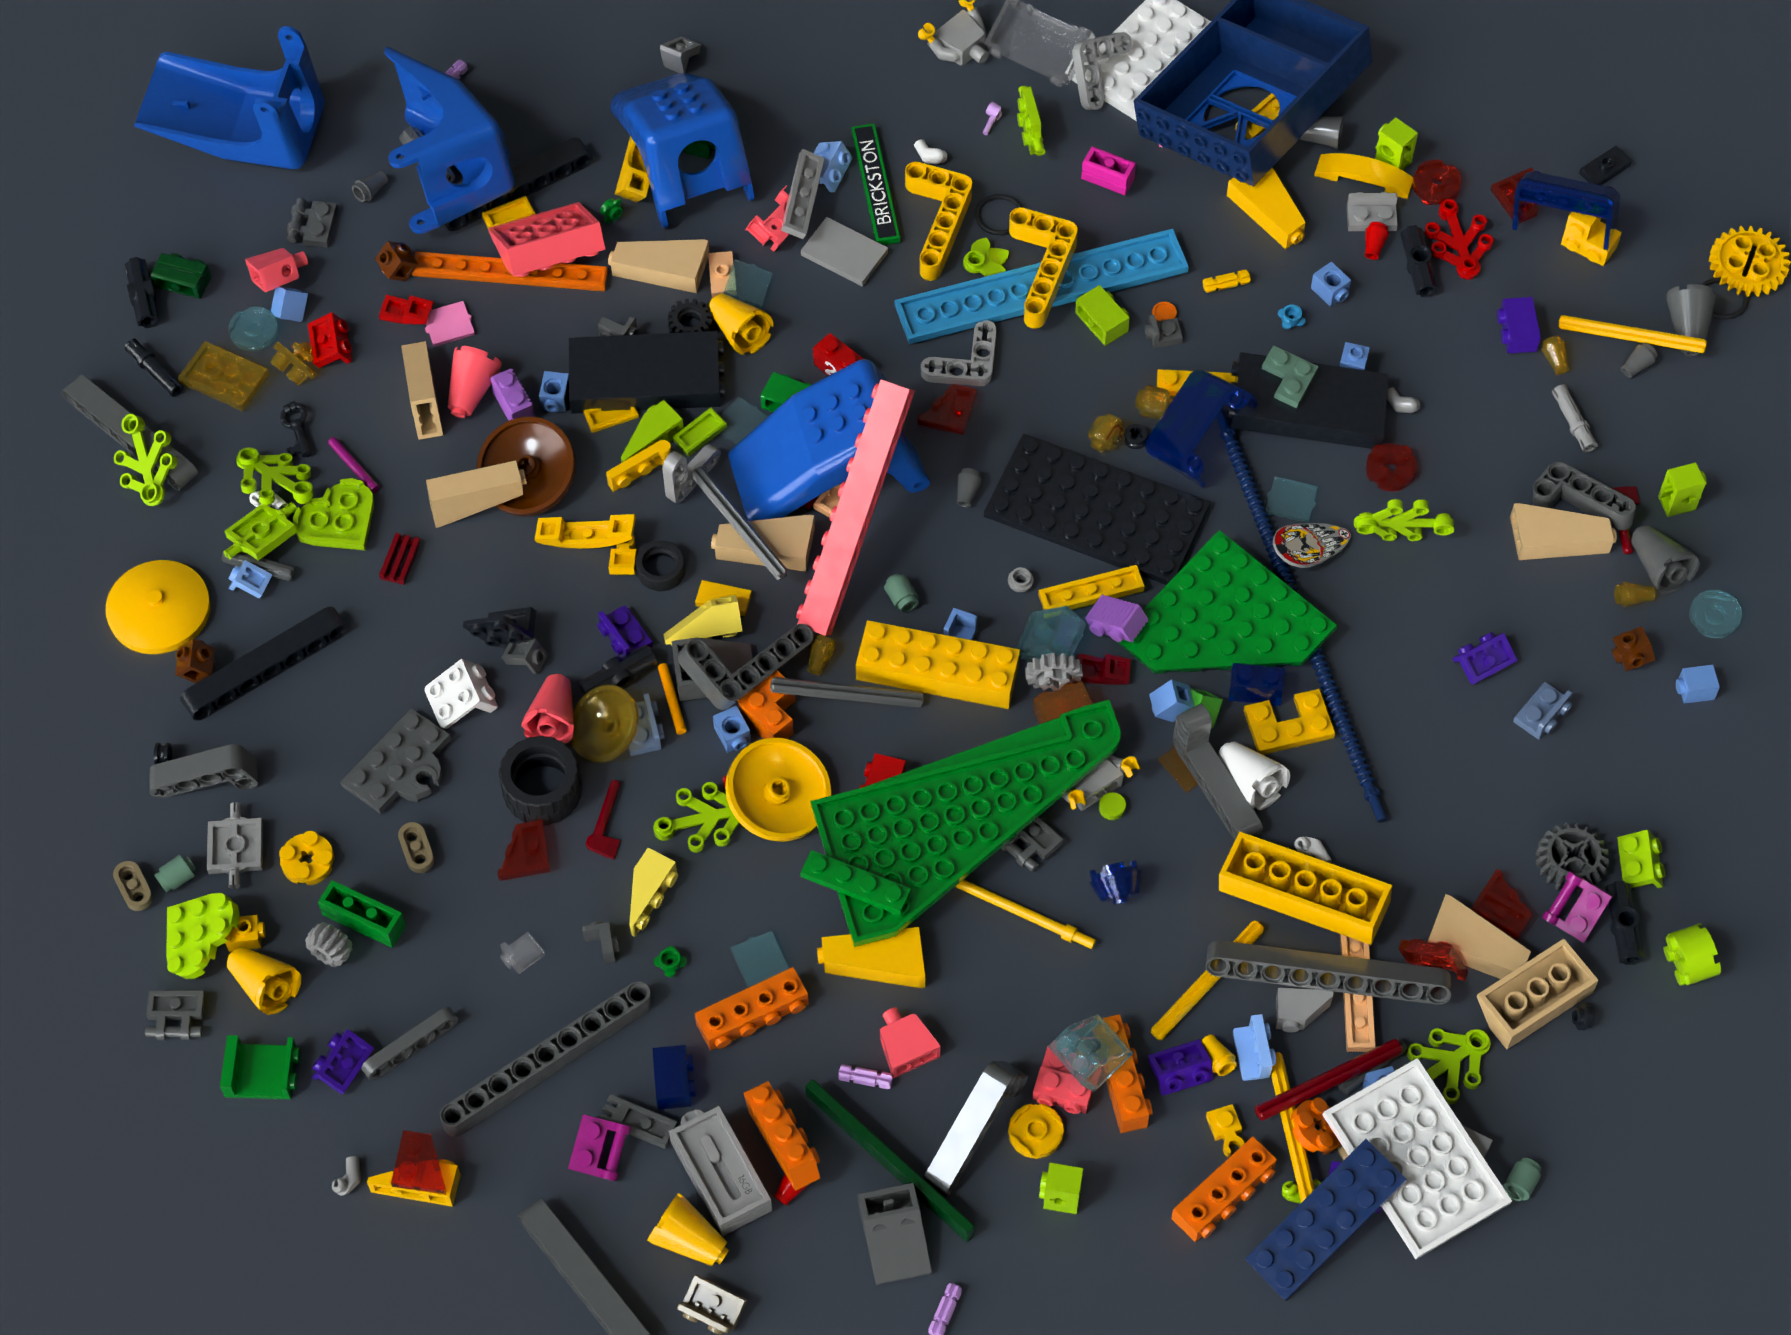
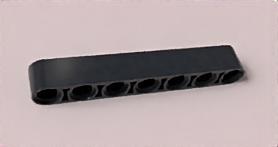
M572 138L512 167L514 186L510 192L444 225L449 231L459 230L481 219L482 213L521 197H527L586 168L591 164L593 157L579 138Z
M326 607L189 687L181 694L180 701L194 720L205 719L337 641L347 633L348 626L334 607Z

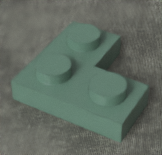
M1273 345L1261 369L1283 379L1274 398L1297 408L1319 366Z

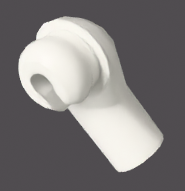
M923 139L915 142L914 147L924 163L940 164L946 162L947 153L944 150L929 148Z

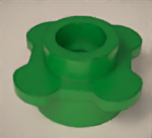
M610 198L601 206L600 213L605 216V223L608 224L621 216L623 207H621L622 200L620 198L616 200Z
M668 946L661 951L659 956L654 958V965L660 967L666 977H673L680 967L686 965V958L680 956L675 947Z

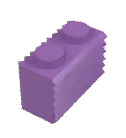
M514 369L505 370L490 378L493 394L508 421L520 417H535L533 404L526 391H524L522 384H520L516 373H514Z
M1103 594L1085 617L1093 634L1099 637L1103 634L1108 635L1117 642L1122 640L1134 642V638H1137V634L1145 626V622H1148V618L1140 605L1108 597L1107 595L1104 596Z

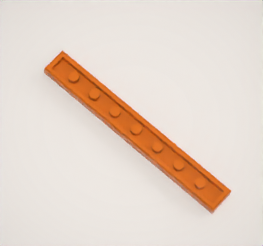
M415 251L414 258L418 262V266L412 273V276L605 291L608 267L557 263L550 269H537L530 271L526 276L517 277L512 276L506 269L502 258Z

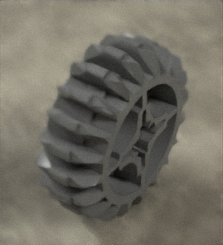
M1566 822L1563 824L1562 829L1556 825L1553 827L1552 832L1548 830L1545 832L1544 838L1539 840V848L1535 852L1537 857L1536 866L1541 867L1539 871L1540 876L1548 875L1546 879L1547 884L1553 881L1556 883V890L1565 885L1567 881L1566 876L1569 871L1576 873L1596 886L1600 883L1601 878L1605 876L1606 868L1609 865V859H1607L1608 849H1604V840H1597V832L1593 834L1588 833V826L1581 830L1579 829L1578 822L1574 824L1573 828H1570ZM1551 850L1557 853L1556 857L1560 860L1559 865L1554 861ZM1586 851L1592 859L1593 866L1588 863L1589 860L1584 855ZM1579 886L1575 888L1577 894L1582 891V888Z

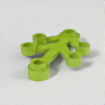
M128 414L123 418L121 426L125 433L132 435L138 460L132 458L129 452L119 450L114 454V462L117 465L127 466L141 473L145 484L137 481L135 475L124 473L120 477V485L123 488L139 492L141 499L146 505L158 506L165 496L163 483L169 469H174L178 463L175 455L163 454L160 458V467L154 478L153 469L162 448L170 444L171 435L166 431H157L154 434V442L148 454L142 433L145 429V422L140 416Z
M250 447L239 451L236 463L238 467L244 469L243 479L241 480V490L243 493L251 494L257 490L256 480L253 478L254 470L262 474L259 502L263 505H270L275 501L272 481L293 493V498L300 504H307L313 498L312 484L304 481L311 477L309 465L300 464L293 466V457L289 453L260 455L256 449ZM266 464H278V466L269 467ZM296 475V478L302 481L295 483L285 476Z
M1393 499L1387 502L1386 509L1375 514L1370 512L1359 514L1354 519V527L1360 534L1376 533L1385 541L1395 540L1397 538V531L1406 536L1409 541H1419L1422 539L1421 527H1433L1435 534L1441 536L1449 535L1454 532V520L1447 513L1436 515V519H1414L1419 515H1425L1429 512L1428 501L1416 500L1413 503L1412 509L1403 512V502Z
M707 782L702 786L703 797L706 800H715L725 806V808L715 809L693 797L689 789L681 788L676 792L677 803L680 806H688L699 812V814L673 820L668 817H661L655 821L653 829L657 839L667 841L674 836L676 830L702 825L697 834L691 835L688 838L689 850L698 853L703 850L704 842L719 820L729 818L724 828H719L714 832V842L721 847L729 844L730 836L738 826L739 821L735 818L729 807L726 794L720 792L715 783ZM707 789L715 790L711 794L705 792ZM681 795L689 796L686 800L680 799ZM662 824L669 825L666 829H661L659 827ZM719 835L727 836L724 840L717 838ZM693 841H699L700 845L693 846L691 845V843Z
M1435 1028L1428 1037L1430 1045L1441 1047L1444 1043L1461 1047L1453 1052L1423 1047L1419 1043H1413L1409 1046L1407 1051L1409 1060L1413 1061L1418 1058L1421 1061L1423 1058L1439 1061L1426 1070L1432 1081L1448 1070L1447 1084L1442 1096L1448 1104H1455L1460 1096L1458 1089L1460 1061L1469 1056V1071L1465 1074L1463 1083L1468 1089L1478 1088L1481 1082V1075L1479 1074L1481 1056L1489 1051L1491 1042L1489 1036L1479 1029L1470 1030L1465 1035H1460ZM1439 1035L1442 1040L1436 1041L1432 1036ZM1478 1041L1481 1046L1475 1047L1471 1042ZM1411 1050H1418L1420 1052V1055H1413L1411 1053ZM1468 1077L1476 1078L1477 1082L1470 1083ZM1449 1091L1453 1092L1456 1097L1449 1098L1446 1093Z

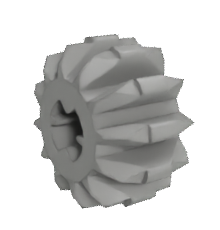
M321 922L315 928H312L305 939V946L311 951V955H314L317 960H321L325 965L332 967L341 966L353 950V944L347 939V935L343 934L340 929L335 928L332 924L328 925L325 922Z

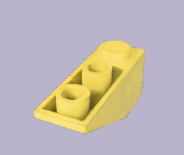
M736 595L707 601L663 634L665 644H671L672 646L671 641L697 637L712 639L713 636L722 635V637L737 635V632L742 631Z
M647 848L635 866L633 873L629 924L631 935L634 937L639 930L646 928L650 920L649 915L654 908H659L664 899V892L668 887L671 888L678 878L676 862L650 848Z

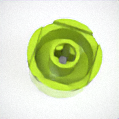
M1701 923L1669 933L1666 936L1667 946L1663 947L1664 954L1668 962H1674L1677 969L1674 971V974L1680 986L1685 984L1691 985L1721 973L1720 962L1716 964L1714 962V955L1718 954L1715 944L1708 930L1705 927L1701 928Z

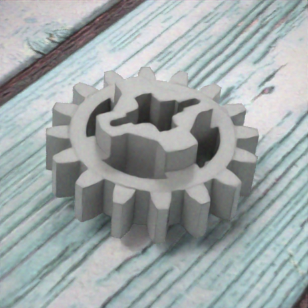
M1055 653L1043 654L1041 659L1033 658V662H1028L1025 668L1028 685L1033 684L1035 689L1041 687L1043 691L1048 688L1058 691L1066 689L1067 685L1075 686V682H1080L1083 676L1080 660L1075 659L1073 655L1067 657L1065 653H1062L1060 656H1056Z

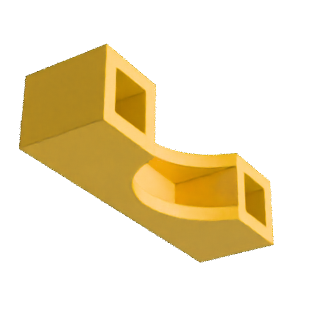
M630 136L615 195L638 202L646 198L650 182L639 149Z

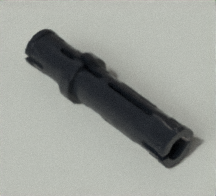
M132 339L134 345L129 340L124 349L137 361V365L141 369H145L170 396L176 397L174 391L179 395L183 390V385L155 359V354L147 351L137 339Z

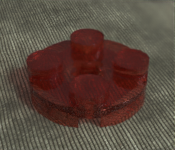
M1434 159L1425 161L1418 166L1413 176L1412 186L1416 195L1421 198L1425 205L1441 204L1446 199L1454 200L1458 197L1462 178L1455 166L1452 164L1448 166L1443 164L1442 160ZM1433 179H1436L1438 182L1442 181V183L1439 185H1436L1432 182Z
M1392 443L1374 446L1368 455L1365 466L1368 479L1370 481L1372 479L1373 482L1378 484V488L1385 491H1399L1406 488V485L1414 480L1417 470V462L1410 447ZM1394 464L1396 467L1394 471H1390L1389 467H1385V465Z

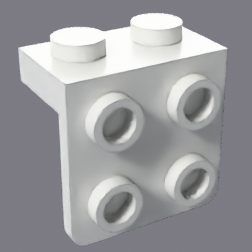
M460 659L426 685L425 693L441 728L448 729L474 708L489 713L498 708L495 701V693L485 678L486 672L479 664Z

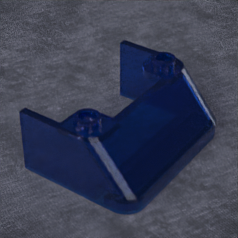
M1539 171L1528 172L1519 180L1515 190L1512 230L1518 229L1526 202L1607 219L1603 249H1609L1618 221L1620 194L1613 187L1544 174Z

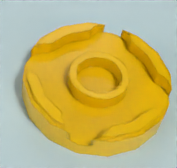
M1027 1104L1022 1106L1010 1118L1008 1128L1009 1140L1014 1149L1023 1156L1034 1159L1048 1157L1054 1153L1062 1143L1064 1133L1061 1117L1054 1109L1045 1104Z

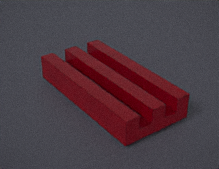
M395 533L379 573L381 580L405 585L421 544L420 538L415 537L411 539L409 535L403 537L400 533ZM400 543H402V544H401V547H400V549H399V552H398V554H397L396 560H395V562H394V565H393V567H392V570H391V572H390V575H388L389 570H390V567H391V565H392V562H393L394 557H395V555H396V552H397V550H398V547H399ZM408 545H411L399 577H396Z

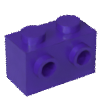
M1533 297L1503 299L1501 309H1497V322L1502 324L1501 342L1506 344L1507 354L1537 352L1541 337Z

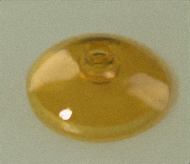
M602 685L590 690L581 698L573 711L574 734L571 743L579 755L592 762H607L621 755L631 744L638 727V708L633 697L626 690L614 685Z

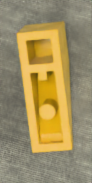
M441 1159L439 1162L427 1161L368 1177L367 1184L371 1193L453 1207L461 1174L458 1165H455L452 1161Z

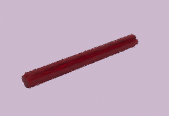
M1392 1039L1256 1105L1255 1113L1259 1120L1268 1119L1402 1053V1046L1397 1039Z

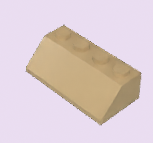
M1562 939L1477 994V999L1490 1030L1502 1045L1509 1049L1593 994L1599 980L1567 941Z

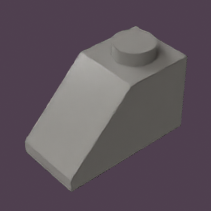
M1278 988L1276 995V1029H1283V1031L1290 1033L1304 1030L1331 1006L1333 991Z

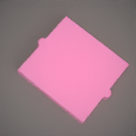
M464 301L431 310L426 324L427 327H425V331L429 333L434 347L475 335L471 324L472 317L467 313Z

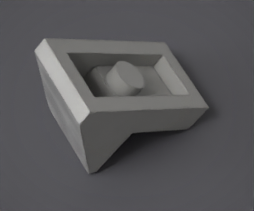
M681 36L662 44L660 52L664 67L678 73H685L689 57L699 53L701 44Z

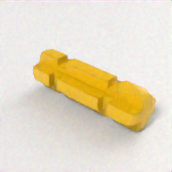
M1247 270L1237 271V274L1232 272L1215 276V279L1212 277L1203 280V289L1206 293L1216 291L1217 288L1223 290L1236 287L1239 283L1241 285L1249 284L1251 281L1250 274Z

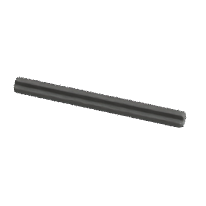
M703 467L694 469L692 471L694 481L777 580L786 577L788 569Z
M773 677L770 682V691L772 693L920 708L924 702V695L921 692Z

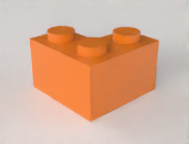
M776 670L738 701V708L745 722L762 739H788L794 734L793 719L784 710L795 702V695L772 693L770 691V682L773 677L785 678Z

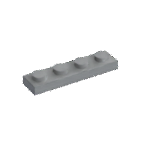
M802 149L799 153L781 231L804 239L806 236L824 157Z

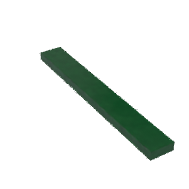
M810 1080L805 1085L807 1098L903 1185L914 1183L917 1198L965 1242H968L974 1236V1224L815 1080Z

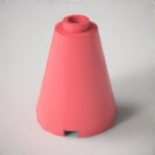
M462 346L461 350L455 347L448 398V408L451 410L452 415L458 418L472 415L492 384L490 378L501 370L502 362L495 357L494 360L487 358L488 352L474 347Z
M549 675L541 686L522 720L521 725L527 738L537 736L553 737L565 744L569 743L574 734L572 689L570 680L564 675Z

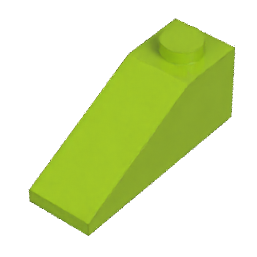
M664 400L657 405H652L644 413L621 456V463L660 440L672 442V437L684 428L683 419Z

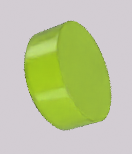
M1110 792L1101 797L1099 812L1105 819L1117 820L1125 813L1126 802L1120 794Z

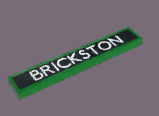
M875 123L851 127V133L875 241L882 245L900 243V235Z

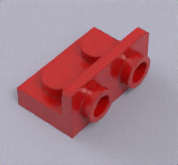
M331 312L308 323L313 364L321 368L339 358L346 364L352 362V347L348 339L349 327L344 319Z

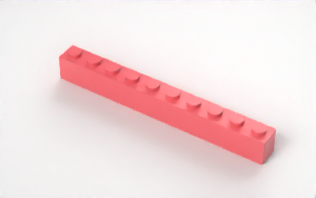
M882 379L873 388L872 398L874 400L871 408H868L865 412L863 422L866 424L863 433L860 432L856 438L855 447L857 450L854 458L851 457L846 468V471L849 472L847 480L842 482L839 488L838 496L840 500L838 506H834L830 514V521L832 523L829 531H826L823 535L821 545L824 547L821 556L818 555L814 561L813 570H815L813 579H810L806 585L805 594L807 597L805 603L799 606L796 618L799 619L797 624H805L813 632L824 636L832 635L915 393L913 389Z

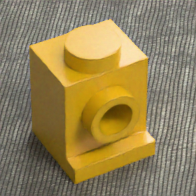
M257 915L240 916L237 928L233 927L229 935L225 937L228 940L225 943L228 951L231 952L240 947L247 949L261 948V938L266 937L264 922H260Z

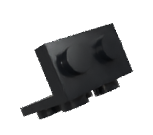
M532 607L491 612L488 613L487 618L463 621V628L468 630L471 635L485 641V644L488 646L498 647L503 643L520 644L525 640H533L537 611Z

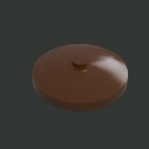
M538 417L515 418L497 427L483 443L477 458L476 469L516 461L518 470H524L526 484L522 485L523 495L495 506L499 510L515 516H534L553 508L568 493L576 473V455L569 438L558 426Z

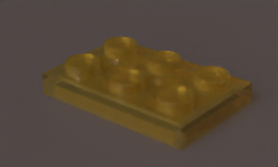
M204 341L179 375L178 380L179 383L243 412L269 376L267 368Z

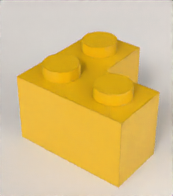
M1582 196L1568 217L1561 245L1570 251L1579 253L1592 262L1604 266L1618 247L1622 232L1601 222L1604 206Z

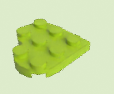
M353 478L341 479L340 483L334 485L331 489L328 487L322 498H312L310 503L305 504L301 509L299 507L296 509L293 516V524L297 529L298 540L313 546L365 550L374 510L373 493L364 485L363 481Z
M212 893L167 907L166 958L169 972L184 979H195L205 973L203 969L208 965L210 959H215L217 947L226 943L228 940L225 937L229 935L233 927L237 928L239 908L230 897L223 893Z

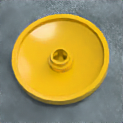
M155 560L133 567L115 582L107 597L106 618L112 633L124 646L140 653L163 654L177 650L180 646L195 639L200 634L208 621L211 601L203 579L192 568L176 561Z
M766 738L745 747L732 762L726 777V797L735 818L751 833L771 841H792L809 834L817 827L810 801L831 796L830 779L819 758L800 743L784 738Z

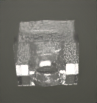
M529 932L509 946L506 942L500 945L502 961L509 969L513 967L518 974L545 956L544 950Z

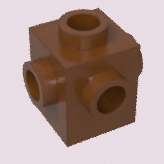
M387 241L375 257L382 273L392 280L407 281L418 266V262L412 255L410 247L402 242Z
M1642 626L1612 637L1615 648L1611 649L1613 657L1617 664L1622 663L1625 671L1639 668L1644 664L1655 661L1651 643Z
M192 639L180 646L176 652L175 675L193 683H198L210 676L215 665V648L197 639Z

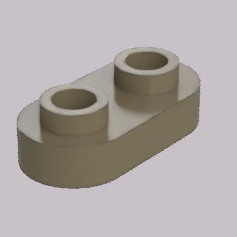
M415 822L404 824L398 832V838L408 867L415 873H425L433 867L434 857L424 828ZM410 837H417L415 841H409ZM419 859H425V862L422 864L416 863Z
M132 861L119 863L114 869L113 877L127 906L134 911L145 910L151 905L153 895L139 866ZM133 875L130 880H125L126 876ZM143 896L141 901H135L137 897Z

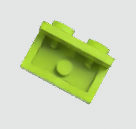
M1649 830L1617 837L1623 881L1630 883L1631 888L1652 883L1657 888L1663 887L1662 878L1665 877V869L1659 857V853H1662V845L1659 838H1655Z

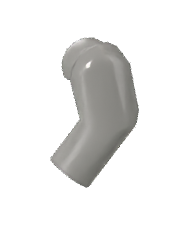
M1394 387L1387 389V400L1396 412L1413 413L1420 409V401L1418 399L1402 397Z
M350 1156L345 1159L346 1174L342 1178L339 1177L338 1180L335 1179L332 1183V1190L340 1196L349 1194L361 1181L360 1158L357 1156Z

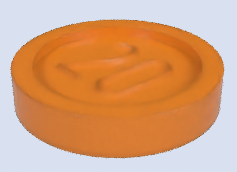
M1159 302L1152 309V315H1155L1156 321L1176 318L1177 310L1169 302Z

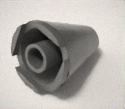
M1688 284L1687 289L1679 290V286L1668 290L1666 300L1675 334L1707 340L1717 299V293H1713V288L1705 285ZM1679 349L1686 356L1699 355L1698 352Z
M1641 526L1634 531L1631 543L1653 586L1660 593L1671 594L1682 588L1680 584L1686 578L1690 581L1695 576L1700 562L1693 552L1652 526Z

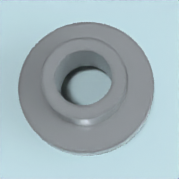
M1016 568L1008 576V585L1015 592H1026L1033 586V575L1026 568ZM1017 580H1024L1025 582H1024V583H1018V582H1016V581H1017Z

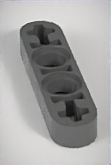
M450 1007L439 1010L367 1059L361 1067L362 1071L370 1081L382 1077L451 1030L457 1024L459 1018Z

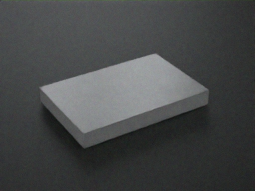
M828 217L824 219L801 249V256L862 287L888 254V247Z

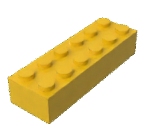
M867 620L856 661V680L1009 709L1019 668L1020 649Z
M1240 831L1219 873V891L1369 945H1372L1391 902V884Z

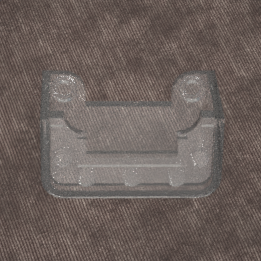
M1006 0L984 44L989 48L988 52L992 56L999 59L1002 56L1050 78L1049 82L1062 88L1063 85L1068 86L1076 74L1072 55L1073 46L1079 41L1096 37L1091 30L1082 26L1079 30L1077 26H1070L1040 12L1030 4L1027 5L1020 2V0Z

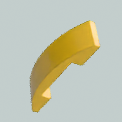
M1344 153L1321 154L1314 174L1316 177L1338 181L1339 176L1385 187L1384 192L1397 193V197L1408 199L1414 178L1403 170L1383 161Z
M635 514L610 515L609 521L565 522L562 517L538 518L534 540L537 543L563 548L583 549L613 546L633 539L636 516Z

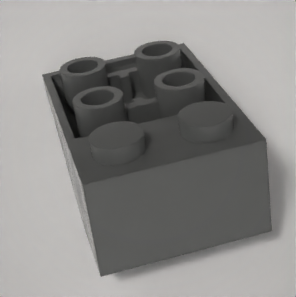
M694 638L671 641L679 701L707 698L678 662V653ZM698 638L710 647L731 674L752 659L750 644ZM690 651L691 655L696 657L695 653ZM707 671L708 675L710 677H713V675ZM742 678V680L748 684L747 680Z
M914 1183L858 1194V1207L876 1285L932 1274Z

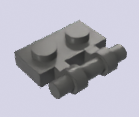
M298 198L296 204L292 206V220L287 225L286 232L288 235L286 240L290 243H295L297 237H303L304 246L328 248L338 210L337 204L313 201L310 209L305 208L306 201L304 199ZM302 219L308 220L306 226L300 225Z
M1037 817L1001 849L1012 854L1021 867H1026L1031 872H1034L1039 864L1032 858L1037 854L1045 861L1063 844V838ZM1020 839L1028 848L1023 851L1015 842Z
M204 990L149 991L146 1017L148 1020H157L156 1026H146L145 1036L156 1037V1040H166L167 1037H181V1040H191V1037H202V1026H192V1020H203L206 997ZM167 1020H181V1026H167Z

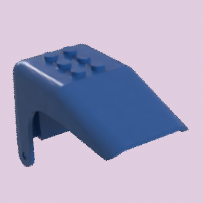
M284 26L278 31V39L286 60L283 68L275 71L235 67L171 52L160 54L134 127L221 159L294 170L303 167L306 162L324 108L325 99L302 34L293 27Z
M385 47V55L395 64L406 100L405 120L412 127H417L423 134V136L394 149L388 156L389 163L394 168H404L418 162L416 169L430 208L414 215L410 219L409 226L411 231L417 234L426 233L510 192L514 186V176L508 158L510 153L504 144L505 135L493 116L462 81L397 50ZM455 165L463 176L462 184H453L447 180L446 171L448 167Z
M680 73L621 91L612 98L610 103L611 113L629 133L642 156L651 186L656 213L663 229L668 227L666 210L685 205L686 199L720 188H725L726 191L743 186L748 201L754 200L751 177L736 112L711 79ZM706 140L715 144V157L712 163L704 170L696 173H687L678 168L679 155L690 143Z
M867 359L858 360L792 395L729 451V461L743 508L749 521L783 518L827 490L847 480L849 472L846 471L850 458L855 456L857 450L855 447L856 438L860 432L863 433L866 424L863 422L866 410L871 408L874 400L872 398L873 388L876 383H880L881 379L887 380L872 361ZM901 431L887 473L894 476L908 492L915 493L926 489L930 485V480L923 470L917 450L904 432Z

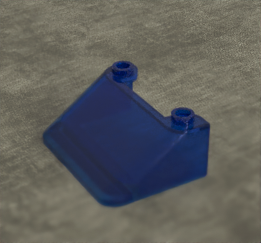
M1195 370L1188 376L1145 443L1146 451L1150 456L1203 488L1205 483L1200 476L1204 471V462L1193 451L1224 404L1232 409L1239 410L1245 408L1248 404L1256 408L1258 402L1252 394L1204 370Z

